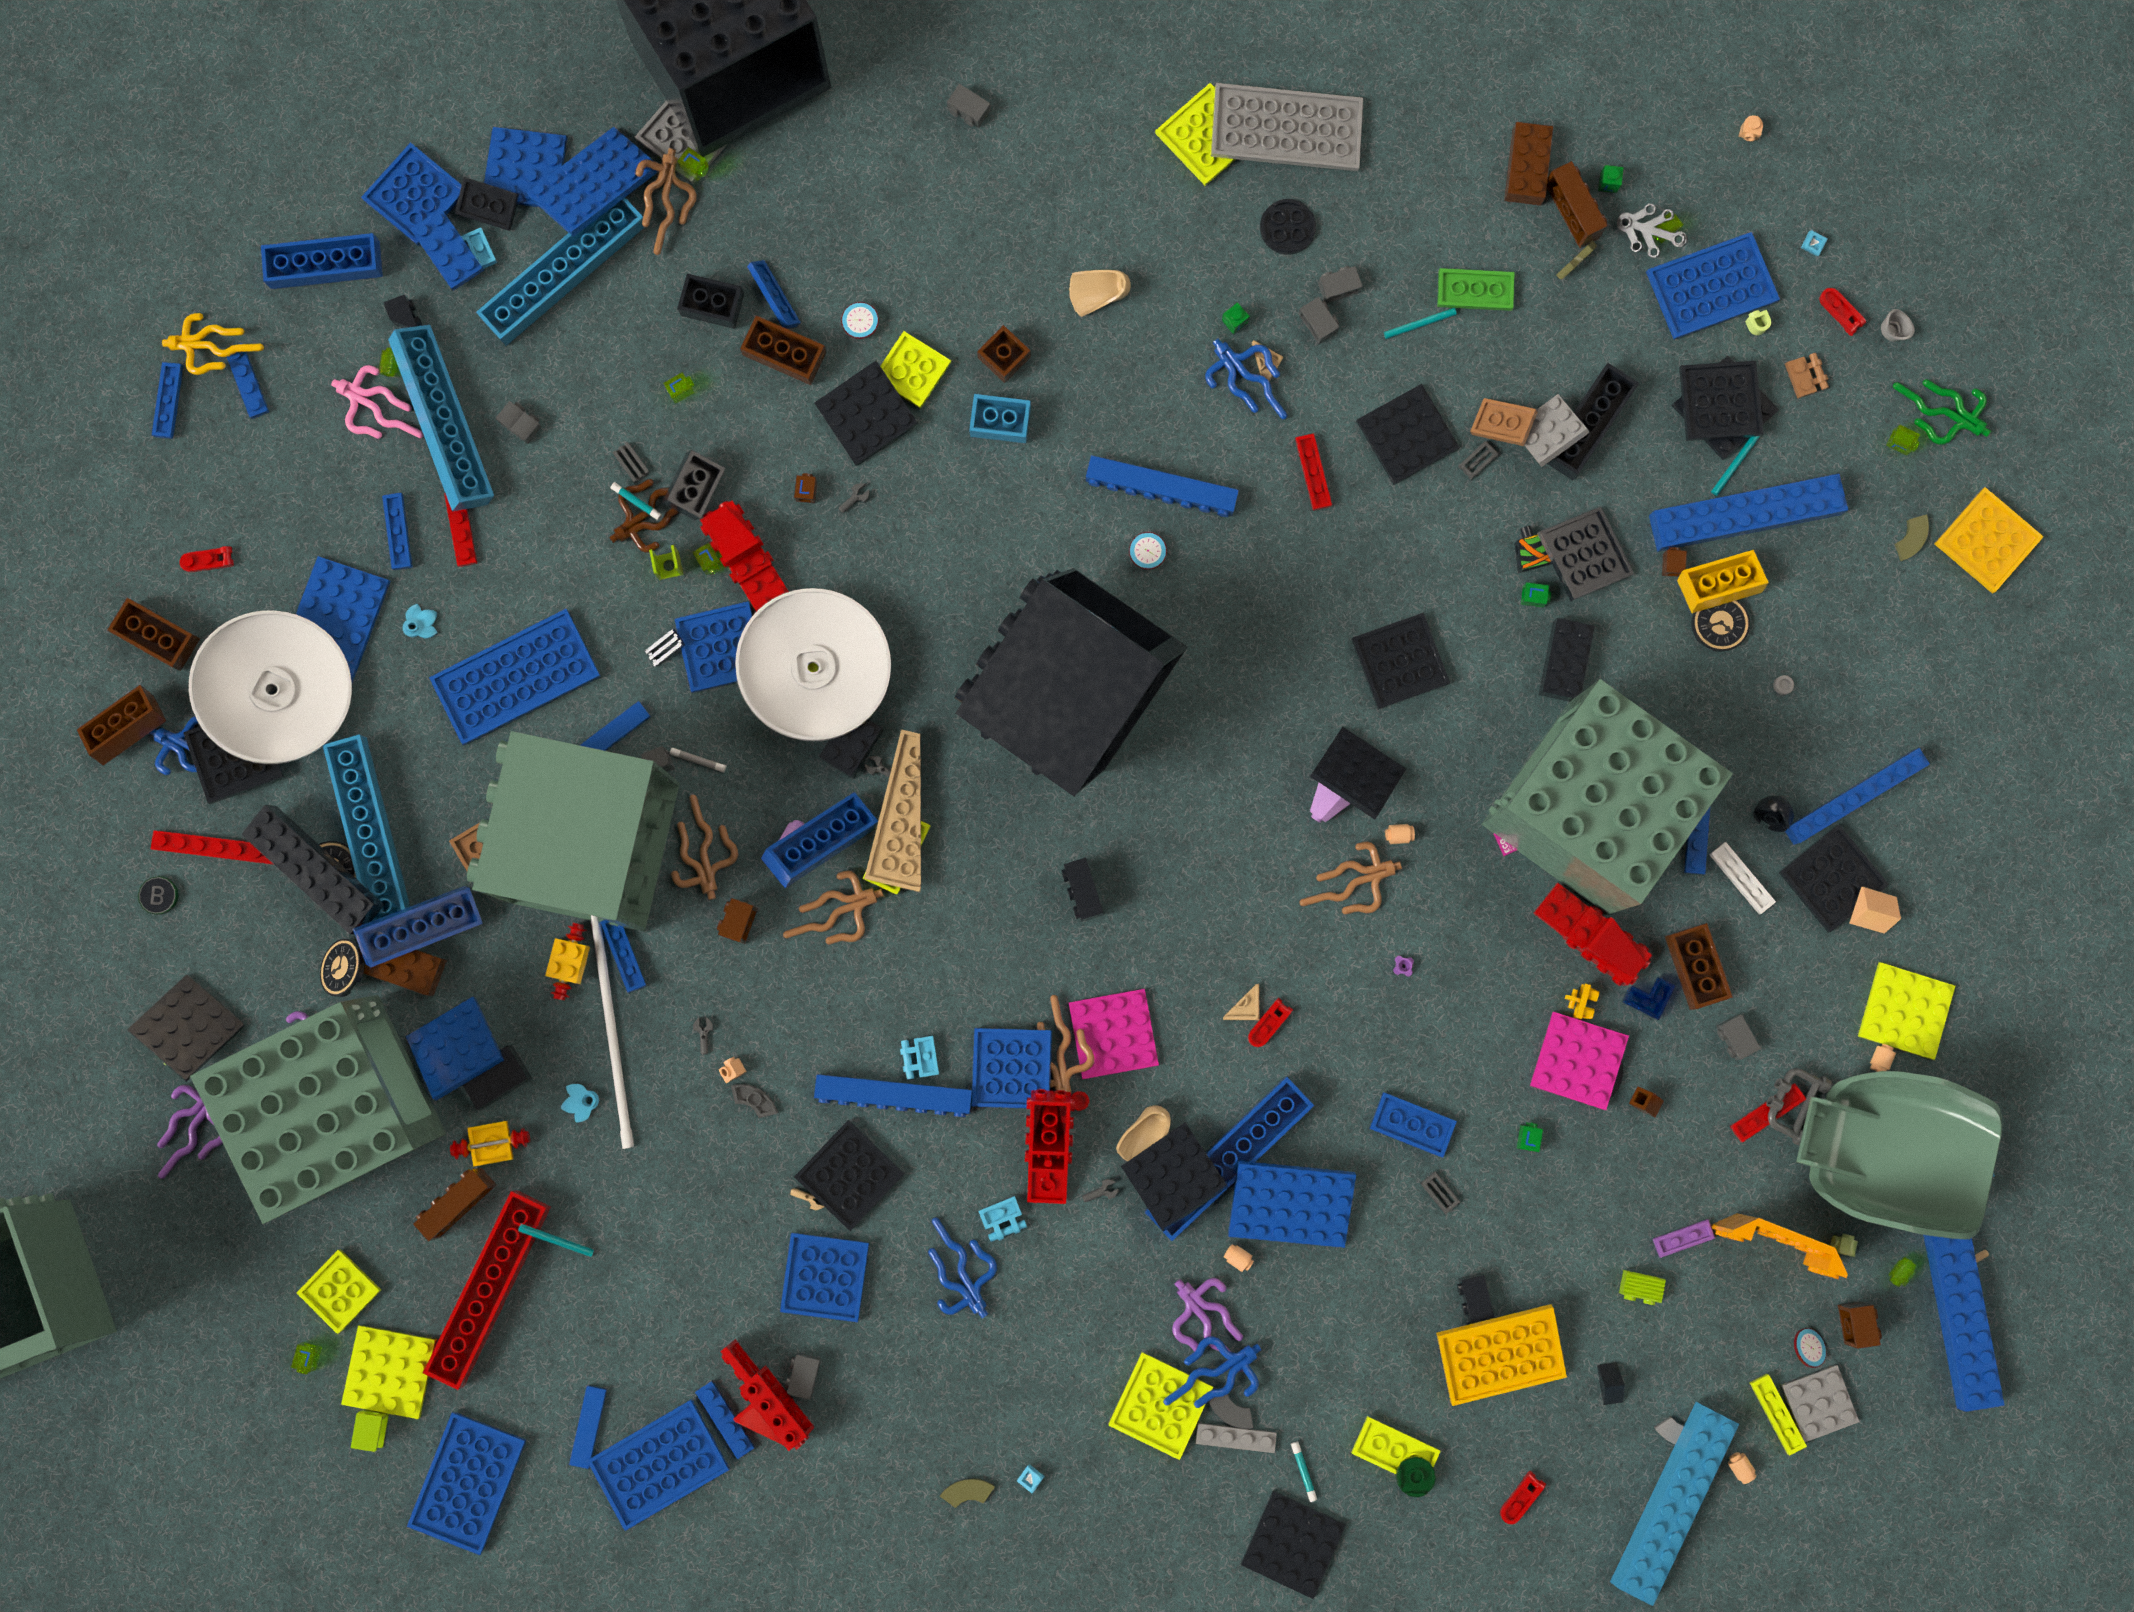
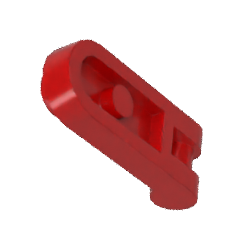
M1827 288L1821 293L1819 297L1821 305L1843 326L1850 336H1853L1859 327L1866 324L1865 318L1835 288ZM1850 317L1854 320L1853 323L1848 320Z
M224 546L217 549L186 553L180 558V567L187 572L233 567L234 560L231 559L232 547ZM219 555H223L222 561L219 560Z
M1279 997L1249 1032L1248 1041L1252 1046L1262 1047L1293 1011L1290 1006H1285ZM1276 1009L1282 1012L1280 1017L1274 1013Z
M1528 1471L1521 1483L1501 1507L1500 1516L1505 1523H1517L1545 1488L1546 1483L1535 1478L1533 1472ZM1529 1484L1534 1486L1532 1491L1527 1489Z

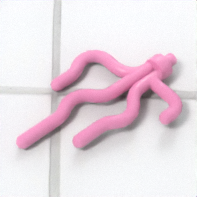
M370 365L363 366L358 371L353 383L345 379L340 381L334 379L331 385L336 388V392L350 400L351 405L345 418V424L352 433L368 434L377 439L382 437L381 432L371 427H358L353 424V418L357 412L358 403L372 409L377 422L383 427H396L418 438L424 437L421 430L402 421L386 420L383 418L379 406L365 398L376 394H383L393 405L408 412L412 410L410 404L397 399L391 390L386 387L376 386L370 389L360 387L367 373L373 375L380 374L378 368Z

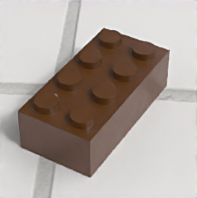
M1523 122L1515 123L1511 136L1504 201L1542 205L1546 196L1553 126Z
M1571 161L1550 173L1546 188L1579 248H1582L1592 240L1600 239L1607 228V219L1603 214L1601 215L1596 199L1591 197L1587 183L1583 182L1580 177L1579 168L1574 166Z
M755 316L740 348L743 356L809 385L812 384L827 353L824 345L759 316Z
M129 598L125 600L107 631L179 671L182 670L201 639Z
M139 685L78 728L77 732L89 756L104 766L167 720L154 695Z
M1707 923L1664 936L1690 1010L1733 998Z
M414 950L371 968L365 963L364 974L427 996H434L447 960L420 950Z
M482 1168L466 1170L460 1176L461 1180L459 1182H454L446 1188L445 1191L447 1193L442 1197L438 1196L431 1202L432 1207L427 1211L423 1210L416 1216L417 1221L413 1225L428 1242L439 1239L497 1186Z

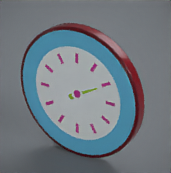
M856 302L844 310L841 323L844 331L850 337L865 339L873 335L877 330L879 317L875 308L870 304Z
M1152 532L1138 534L1133 538L1129 546L1130 559L1137 567L1144 570L1159 567L1167 555V547L1164 540Z
M1803 1328L1799 1330L1794 1338V1349L1797 1357L1809 1368L1820 1367L1825 1362L1827 1354L1824 1340L1814 1329Z

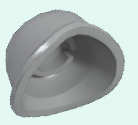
M1899 309L1891 310L1881 324L1883 336L1892 342L1909 339L1915 332L1910 318Z

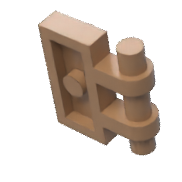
M1817 353L1809 355L1810 363L1806 362L1805 357L1785 363L1797 399L1816 393L1815 385L1820 384L1821 390L1829 388L1827 383L1828 377L1826 374L1824 375L1821 367L1822 361L1818 359ZM1813 368L1817 376V378L1814 379L1812 378L1810 373V369Z

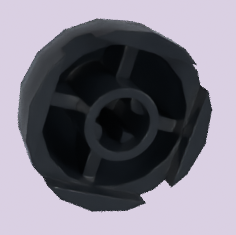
M1767 796L1757 804L1753 816L1758 823L1762 820L1769 824V830L1785 832L1793 822L1794 809L1783 796Z

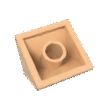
M1861 887L1850 924L1885 934L1901 920L1897 897Z

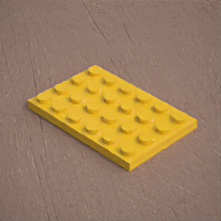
M1552 1304L1436 1333L1452 1406L1567 1378Z

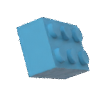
M974 394L969 429L970 437L1026 443L1031 401Z

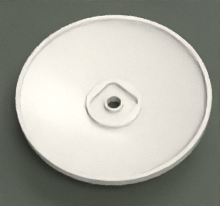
M825 589L794 590L767 602L751 617L745 626L736 652L738 685L751 711L759 720L774 731L803 741L830 740L846 735L860 727L873 715L881 704L890 679L891 658L889 646L878 622L868 610L855 600L843 594ZM815 663L819 669L817 672H810L807 668L808 665Z
M282 611L247 613L235 617L218 627L208 636L197 651L189 676L191 706L198 723L208 737L228 753L247 761L262 764H280L296 761L322 748L324 744L333 738L343 724L349 710L352 695V682L348 663L334 639L310 620ZM269 685H275L278 688L274 695L266 692V688Z

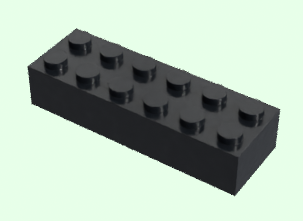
M1607 363L1574 411V414L1588 429L1589 433L1547 464L1573 481L1639 383Z

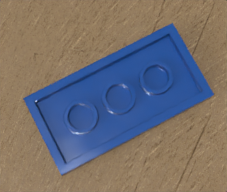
M442 209L410 229L453 291L484 271Z
M1383 1092L1369 1129L1443 1158L1457 1121Z

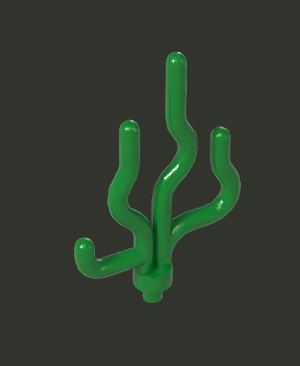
M1928 379L1923 380V386L1940 396L1953 398L1958 411L1957 414L1946 407L1928 408L1919 395L1898 382L1893 384V388L1914 401L1923 414L1927 416L1945 415L1957 422L1948 431L1946 436L1939 437L1932 426L1922 419L1916 418L1914 424L1923 429L1933 443L1938 445L1947 444L1961 429H1967L1977 436L1980 433L1985 437L1990 434L1991 430L1986 428L1987 423L1978 418L1987 404L1986 395L1979 389L1975 388L1972 390V395L1979 399V403L1973 412L1970 413L1965 409L1963 399L1957 391L1941 388Z

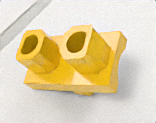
M1581 984L1578 998V990L1575 989L1572 990L1571 996L1565 995V999L1570 1001L1568 1008L1574 1009L1576 1002L1572 1018L1592 1019L1594 1009L1586 1007L1587 1000L1596 1002L1599 991L1590 988L1591 985Z

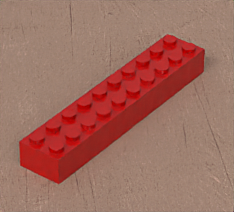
M518 1190L510 1192L423 1374L457 1390L465 1386L536 1237L519 1232V1226L524 1224L540 1230L551 1206Z

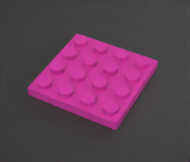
M1145 989L1069 1002L1079 1063L1084 1064L1087 1056L1078 1043V1029L1084 1030L1086 1042L1094 1053L1093 1066L1089 1070L1081 1072L1082 1079L1159 1065Z
M1552 1012L1530 1086L1606 1110L1629 1036Z

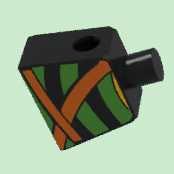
M1531 526L1521 528L1522 539L1517 540L1514 544L1518 573L1551 565L1552 563L1538 534H1533Z

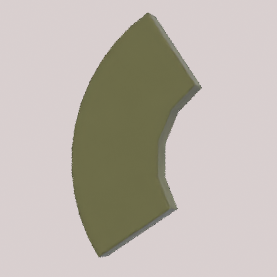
M1592 240L1556 274L1560 280L1566 277L1596 248L1597 245Z
M1927 515L1907 520L1906 535L1901 541L1895 543L1900 562L1915 555L1924 545L1929 531Z
M982 1479L959 1480L948 1486L940 1494V1497L955 1508L967 1500H977L984 1503L995 1486Z

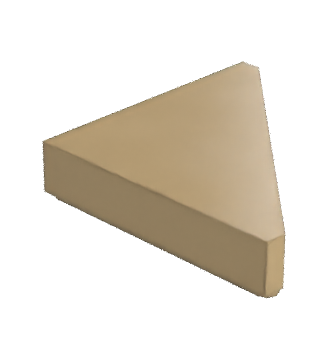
M1254 340L1252 342V346L1260 344ZM1270 350L1273 364L1278 368L1283 357ZM1261 352L1254 353L1260 375L1270 381L1273 375L1265 365L1264 355Z
M1256 984L1223 1017V1020H1259V984Z

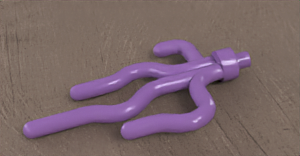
M189 1085L178 1086L172 1092L171 1097L177 1099L185 1092L194 1098L197 1103L192 1108L178 1110L172 1115L169 1121V1128L159 1140L157 1146L158 1148L166 1146L175 1134L181 1117L197 1114L188 1128L189 1143L186 1147L177 1150L159 1172L158 1177L160 1179H164L181 1157L190 1154L197 1145L196 1130L202 1120L207 1117L213 1124L198 1091ZM220 1136L209 1141L198 1154L199 1159H205L213 1148L223 1144Z
M1210 1278L1196 1290L1189 1282L1184 1284L1181 1279L1174 1283L1179 1289L1176 1293L1186 1304L1184 1313L1176 1319L1172 1327L1173 1335L1179 1342L1189 1345L1194 1352L1197 1349L1198 1343L1180 1332L1181 1325L1189 1319L1192 1312L1204 1324V1338L1211 1336V1321L1201 1308L1218 1311L1222 1315L1223 1324L1237 1341L1243 1339L1241 1332L1231 1322L1230 1314L1226 1307L1219 1303L1206 1302L1201 1297L1211 1286L1217 1287L1220 1292H1225L1226 1286L1222 1281ZM1213 1344L1208 1345V1346H1210L1212 1349L1218 1350L1215 1345H1213Z

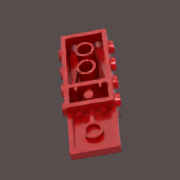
M733 500L730 502L725 501L719 505L717 510L708 511L702 516L703 518L700 521L703 525L700 528L705 536L709 535L712 541L710 544L715 552L719 551L722 555L719 559L723 566L730 568L732 571L729 574L735 584H740L757 612L767 602L789 591L771 562L774 560L769 551H763L761 546L764 543L759 535L755 537L752 533L754 527L749 519L745 521L742 517L744 511L739 504L735 505Z
M1559 883L1555 884L1533 912L1566 940L1565 943L1570 948L1580 951L1581 956L1585 960L1595 963L1597 965L1596 968L1600 972L1610 975L1612 977L1611 980L1619 986L1633 985L1639 977L1637 975L1641 969L1644 970L1651 962L1649 958L1652 955L1648 952L1649 949L1642 943L1637 944L1632 940L1634 937L1627 931L1623 932L1612 917H1603L1601 910L1595 906L1593 908L1591 906L1588 907Z
M1037 1089L1031 1091V1098L1027 1097V1109H1030V1115H1026V1127H1030V1133H1026L1025 1145H1029V1150H1025V1162H1028L1027 1202L1066 1204L1068 1164H1072V1152H1068L1069 1146L1073 1147V1135H1069V1129H1073L1074 1117H1070V1111H1074L1075 1099H1071V1092Z
M735 1339L720 1352L724 1362L728 1365L730 1364L735 1370L734 1374L736 1377L744 1381V1384L739 1387L740 1393L750 1404L733 1420L784 1445L788 1451L793 1447L797 1450L809 1438L808 1435L815 1428L792 1397L787 1394V1391L769 1368L765 1365L759 1370Z

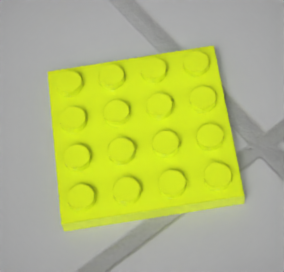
M1211 83L1155 130V134L1204 186L1236 160L1211 157L1215 87Z
M1881 962L1878 963L1858 1037L1935 1060L1955 986Z
M358 1325L341 1405L419 1419L429 1378L428 1375L423 1374V1371L435 1349L437 1339Z
M1141 1352L1108 1425L1180 1460L1205 1407L1204 1404L1202 1407L1196 1408L1194 1402L1211 1391L1213 1386L1196 1379L1194 1386L1187 1393L1166 1406L1163 1403L1164 1399L1184 1385L1189 1374Z

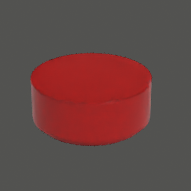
M1077 1091L1072 1094L1071 1099H1075V1110L1082 1111L1088 1107L1089 1097L1085 1092Z

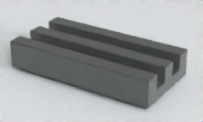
M1485 441L1458 467L1472 480L1499 453ZM1486 446L1487 450L1466 468L1465 465ZM1490 452L1493 454L1473 473L1470 472Z
M628 442L623 447L620 446L617 451L612 452L634 483H637L650 473ZM626 449H629L644 470L642 474L625 452ZM622 453L624 455L626 460L637 473L638 476L636 478L633 476L631 471L620 458L619 454Z
M1436 1171L1420 1183L1444 1214H1447L1460 1203V1200ZM1433 1178H1436L1437 1181L1441 1184V1186L1451 1196V1198L1454 1200L1453 1203H1451L1443 1194V1192L1438 1188V1186L1432 1180ZM1427 1183H1430L1431 1186L1440 1195V1197L1445 1201V1203L1448 1205L1447 1208L1444 1207L1440 1200L1430 1190V1188L1426 1185Z

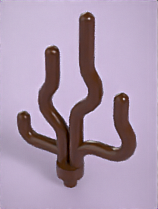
M647 479L639 485L627 486L624 489L630 493H640L652 486L654 481ZM669 488L655 490L649 498L648 505L655 509L657 499L660 496H665ZM619 494L618 502L625 512L626 520L622 525L614 529L615 533L609 538L615 543L619 539L623 542L631 537L642 552L650 553L649 550L652 549L654 551L659 548V543L653 542L650 545H645L637 532L643 529L652 531L664 529L669 524L671 518L679 512L671 508L665 513L659 523L641 522L650 515L642 511L633 517V512L626 499Z

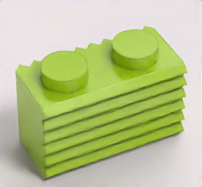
M1623 1270L1619 1293L1624 1295V1299L1636 1301V1298L1644 1299L1643 1303L1655 1306V1302L1662 1303L1666 1280Z

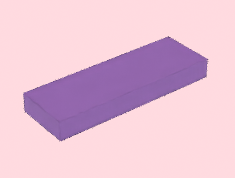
M1706 1219L1655 1237L1653 1242L1659 1257L1662 1258L1715 1239V1235L1709 1220Z

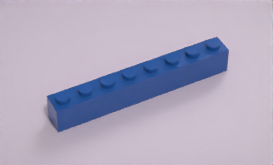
M1092 455L1086 474V482H1089V485L1094 487L1103 485L1107 486V489L1111 491H1118L1120 489L1124 490L1126 494L1133 496L1141 494L1144 495V498L1155 500V498L1162 499V502L1167 504L1176 502L1180 503V506L1190 509L1193 506L1205 513H1210V511L1218 512L1217 515L1222 517L1233 515L1239 491Z
M1920 748L1912 750L1793 822L1785 832L1793 845L1801 843L1930 765Z
M817 1075L814 1098H818L820 1103H830V1100H838L839 1105H850V1102H857L859 1107H869V1104H877L879 1109H888V1106H896L898 1111H908V1108H916L915 1112L927 1113V1110H935V1114L938 1115L954 1112V1116L966 1117V1114H970L972 1090Z

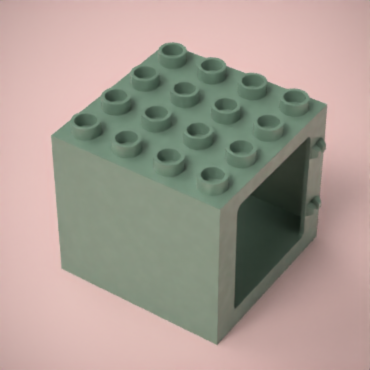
M1599 679L1566 705L1500 799L1494 801L1493 804L1495 806L1489 808V814L1481 825L1512 845L1521 854L1608 915L1642 904L1733 773Z
M511 731L509 741L501 740L496 752V762L503 765L499 780L492 779L487 789L486 800L488 803H493L490 818H482L478 826L477 842L483 843L480 859L472 858L468 867L467 881L474 883L472 890L511 904L591 921L592 915L598 917L599 922L607 920L610 921V923H607L610 925H620L624 928L645 932L680 782L651 760Z
M379 995L341 1001L190 1076L262 1224L305 1205L446 1134Z
M53 1193L40 1197L36 1194L23 1199L21 1196L8 1200L0 1198V1243L13 1238L45 1330L0 1349L1 1379L115 1333L117 1330L71 1200L55 1201Z

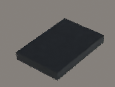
M463 177L455 214L510 231L520 194Z

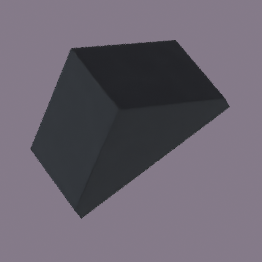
M1617 1362L1597 1365L1603 1405L1622 1403L1625 1385Z

